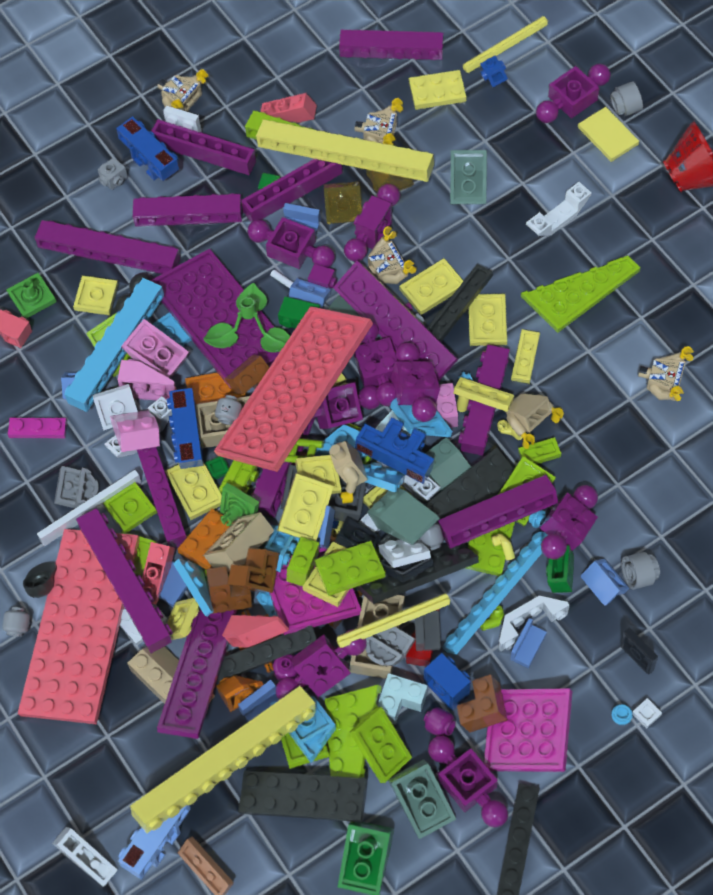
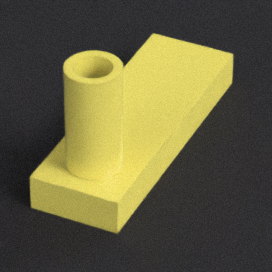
M460 377L453 394L458 395L456 406L459 412L467 411L469 399L508 412L514 399L513 394Z

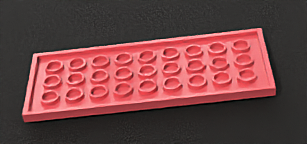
M310 306L240 411L238 418L233 421L215 448L214 452L216 455L278 472L373 325L371 319Z
M64 529L55 564L56 571L52 577L54 582L53 588L47 595L18 714L23 717L97 724L124 606L82 531ZM116 533L118 539L115 541L118 545H123L127 553L124 555L126 560L131 559L134 564L140 537L138 535Z

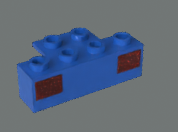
M132 116L116 128L118 138L130 149L132 160L139 167L147 164L148 170L146 174L154 181L157 178L164 181L179 170L178 157L173 152L170 153L166 145L156 139L153 132H148L140 120L137 121Z
M192 388L169 391L170 398H167L168 410L172 409V416H169V422L173 433L171 437L175 449V463H179L180 469L204 466Z
M392 417L383 432L367 424L363 426L355 441V449L422 484L425 483L434 464V458L421 452L425 445L423 442L426 434L413 429L411 436L402 432L404 423Z

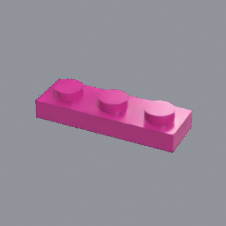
M10 418L8 436L9 438H66L67 420L66 418Z

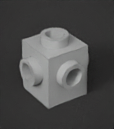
M114 157L107 163L102 164L98 169L99 181L103 186L107 185L111 190L121 185L128 178L125 167Z

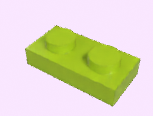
M555 437L534 443V445L530 444L529 449L524 447L518 448L520 458L524 456L535 464L561 457Z

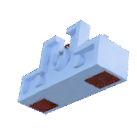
M190 805L182 808L175 817L165 820L156 830L146 833L142 827L140 830L137 829L131 837L132 842L128 847H124L118 858L120 859L118 861L120 866L141 880L152 865L157 868L165 856L162 853L165 843L168 842L173 845L180 835L179 826L191 810Z

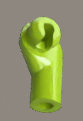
M498 605L490 614L489 619L485 620L480 626L482 631L500 626L504 617V611L501 606Z

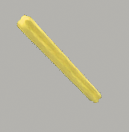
M544 16L540 17L464 63L463 69L466 73L471 72L481 66L480 63L501 54L547 26L548 20Z
M442 594L337 636V643L340 648L350 645L352 641L368 638L450 604V599L447 594Z

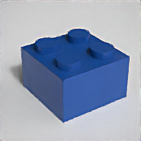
M441 653L424 668V683L452 711L470 695V677L465 671H460L456 667V663L451 657H445Z

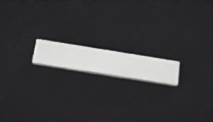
M136 470L130 472L38 532L37 535L40 542L45 547L63 535L64 529H72L77 526L76 519L96 508L100 511L104 508L103 502L132 483L141 484L139 474Z

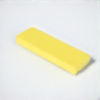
M521 330L511 377L512 381L530 384L540 332Z

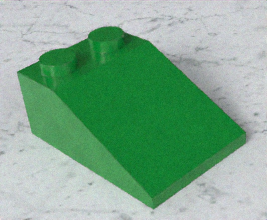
M350 822L348 824L338 888L370 895H380L391 850L394 828L366 822Z

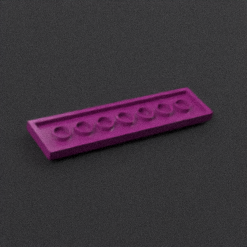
M356 261L333 287L361 317L369 318L375 322L378 327V334L383 339L390 337L395 351L403 343L414 344L420 353L418 361L432 362L438 382L459 360L360 261Z
M198 607L199 612L191 623V631L187 635L157 726L158 733L199 739L228 645V641L222 634L231 616L237 615L238 610L211 613L207 617L201 608Z

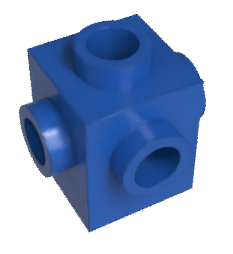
M496 56L480 63L483 69L480 73L485 81L488 80L492 87L508 79L504 71L506 67L503 61H498Z

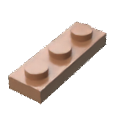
M193 837L185 841L178 852L181 858L214 895H226L234 882Z

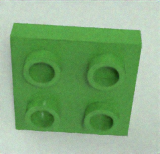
M39 273L6 289L20 314L26 319L56 303L55 297Z
M226 483L222 489L220 512L224 514L221 516V522L224 525L228 521L226 526H231L238 517L258 513L259 501L240 491L237 487Z

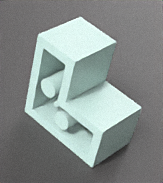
M388 673L377 705L383 708L391 723L396 724L402 706L419 712L422 711L427 696V685Z

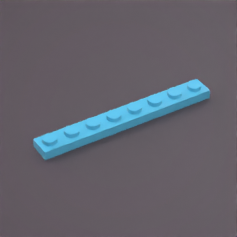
M540 531L532 537V541L520 551V555L515 561L508 565V569L504 574L496 579L493 587L484 593L482 600L472 607L470 614L458 624V628L454 633L446 638L442 648L447 653L458 654L542 554L541 543L548 534Z

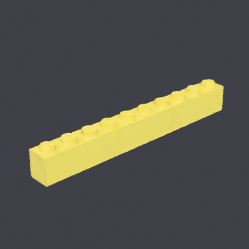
M263 120L256 135L258 147L425 182H428L434 167L433 154L275 121Z
M300 686L130 805L132 816L146 833L158 829L165 820L175 817L186 805L193 804L200 795L210 792L218 782L228 779L232 772L238 768H243L249 760L255 756H260L270 745L277 744L288 732L295 731L299 724L310 720L316 713L315 702Z

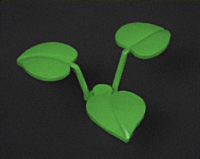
M252 283L236 300V306L240 312H238L235 327L232 329L229 324L218 323L209 329L203 339L207 344L216 348H227L234 345L238 340V336L234 332L238 329L241 317L247 320L255 317L261 333L264 335L260 341L261 346L268 352H280L290 338V335L283 329L275 327L269 329L267 333L264 331L257 311L266 307L267 298Z

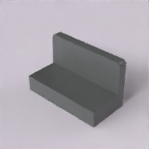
M432 611L415 618L416 651L440 650L439 611Z

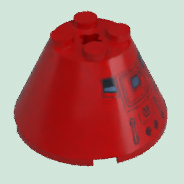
M694 121L689 125L666 160L663 161L666 169L670 170L669 174L674 183L677 182L676 185L680 192L713 187V151Z

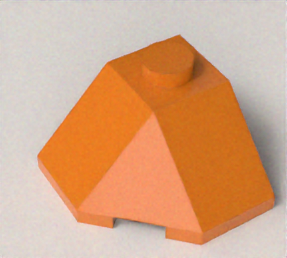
M232 676L222 679L216 687L229 711L232 712L239 707V703L264 684L262 681Z

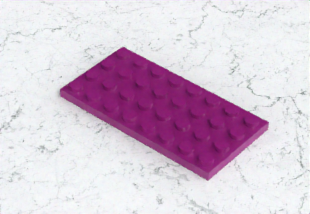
M210 248L150 280L162 286L164 297L161 302L229 387L230 385L225 378L249 357L259 355L268 366H271L280 353L268 352L262 348L260 341L264 335L261 333L255 317L249 320L241 317L238 329L234 332L237 334L238 340L230 347L216 348L204 341L203 338L209 329L218 323L229 324L232 329L235 327L238 312H240L236 306V300L244 291ZM261 310L257 311L258 318L264 331L267 333L274 326Z

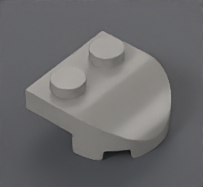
M61 466L54 504L77 508L97 494L98 481L94 479L91 471L82 468L77 470Z
M393 627L366 638L367 655L379 665L393 666L405 658L415 639L397 627Z

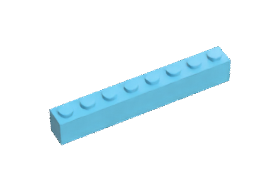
M142 278L140 283L135 285L132 295L125 300L122 310L117 312L111 326L106 328L101 341L96 343L93 353L86 358L85 365L76 373L72 384L67 386L64 395L68 404L88 412L94 403L92 395L102 391L127 352L121 346L143 319L149 320L163 299L164 292L162 286L145 278Z

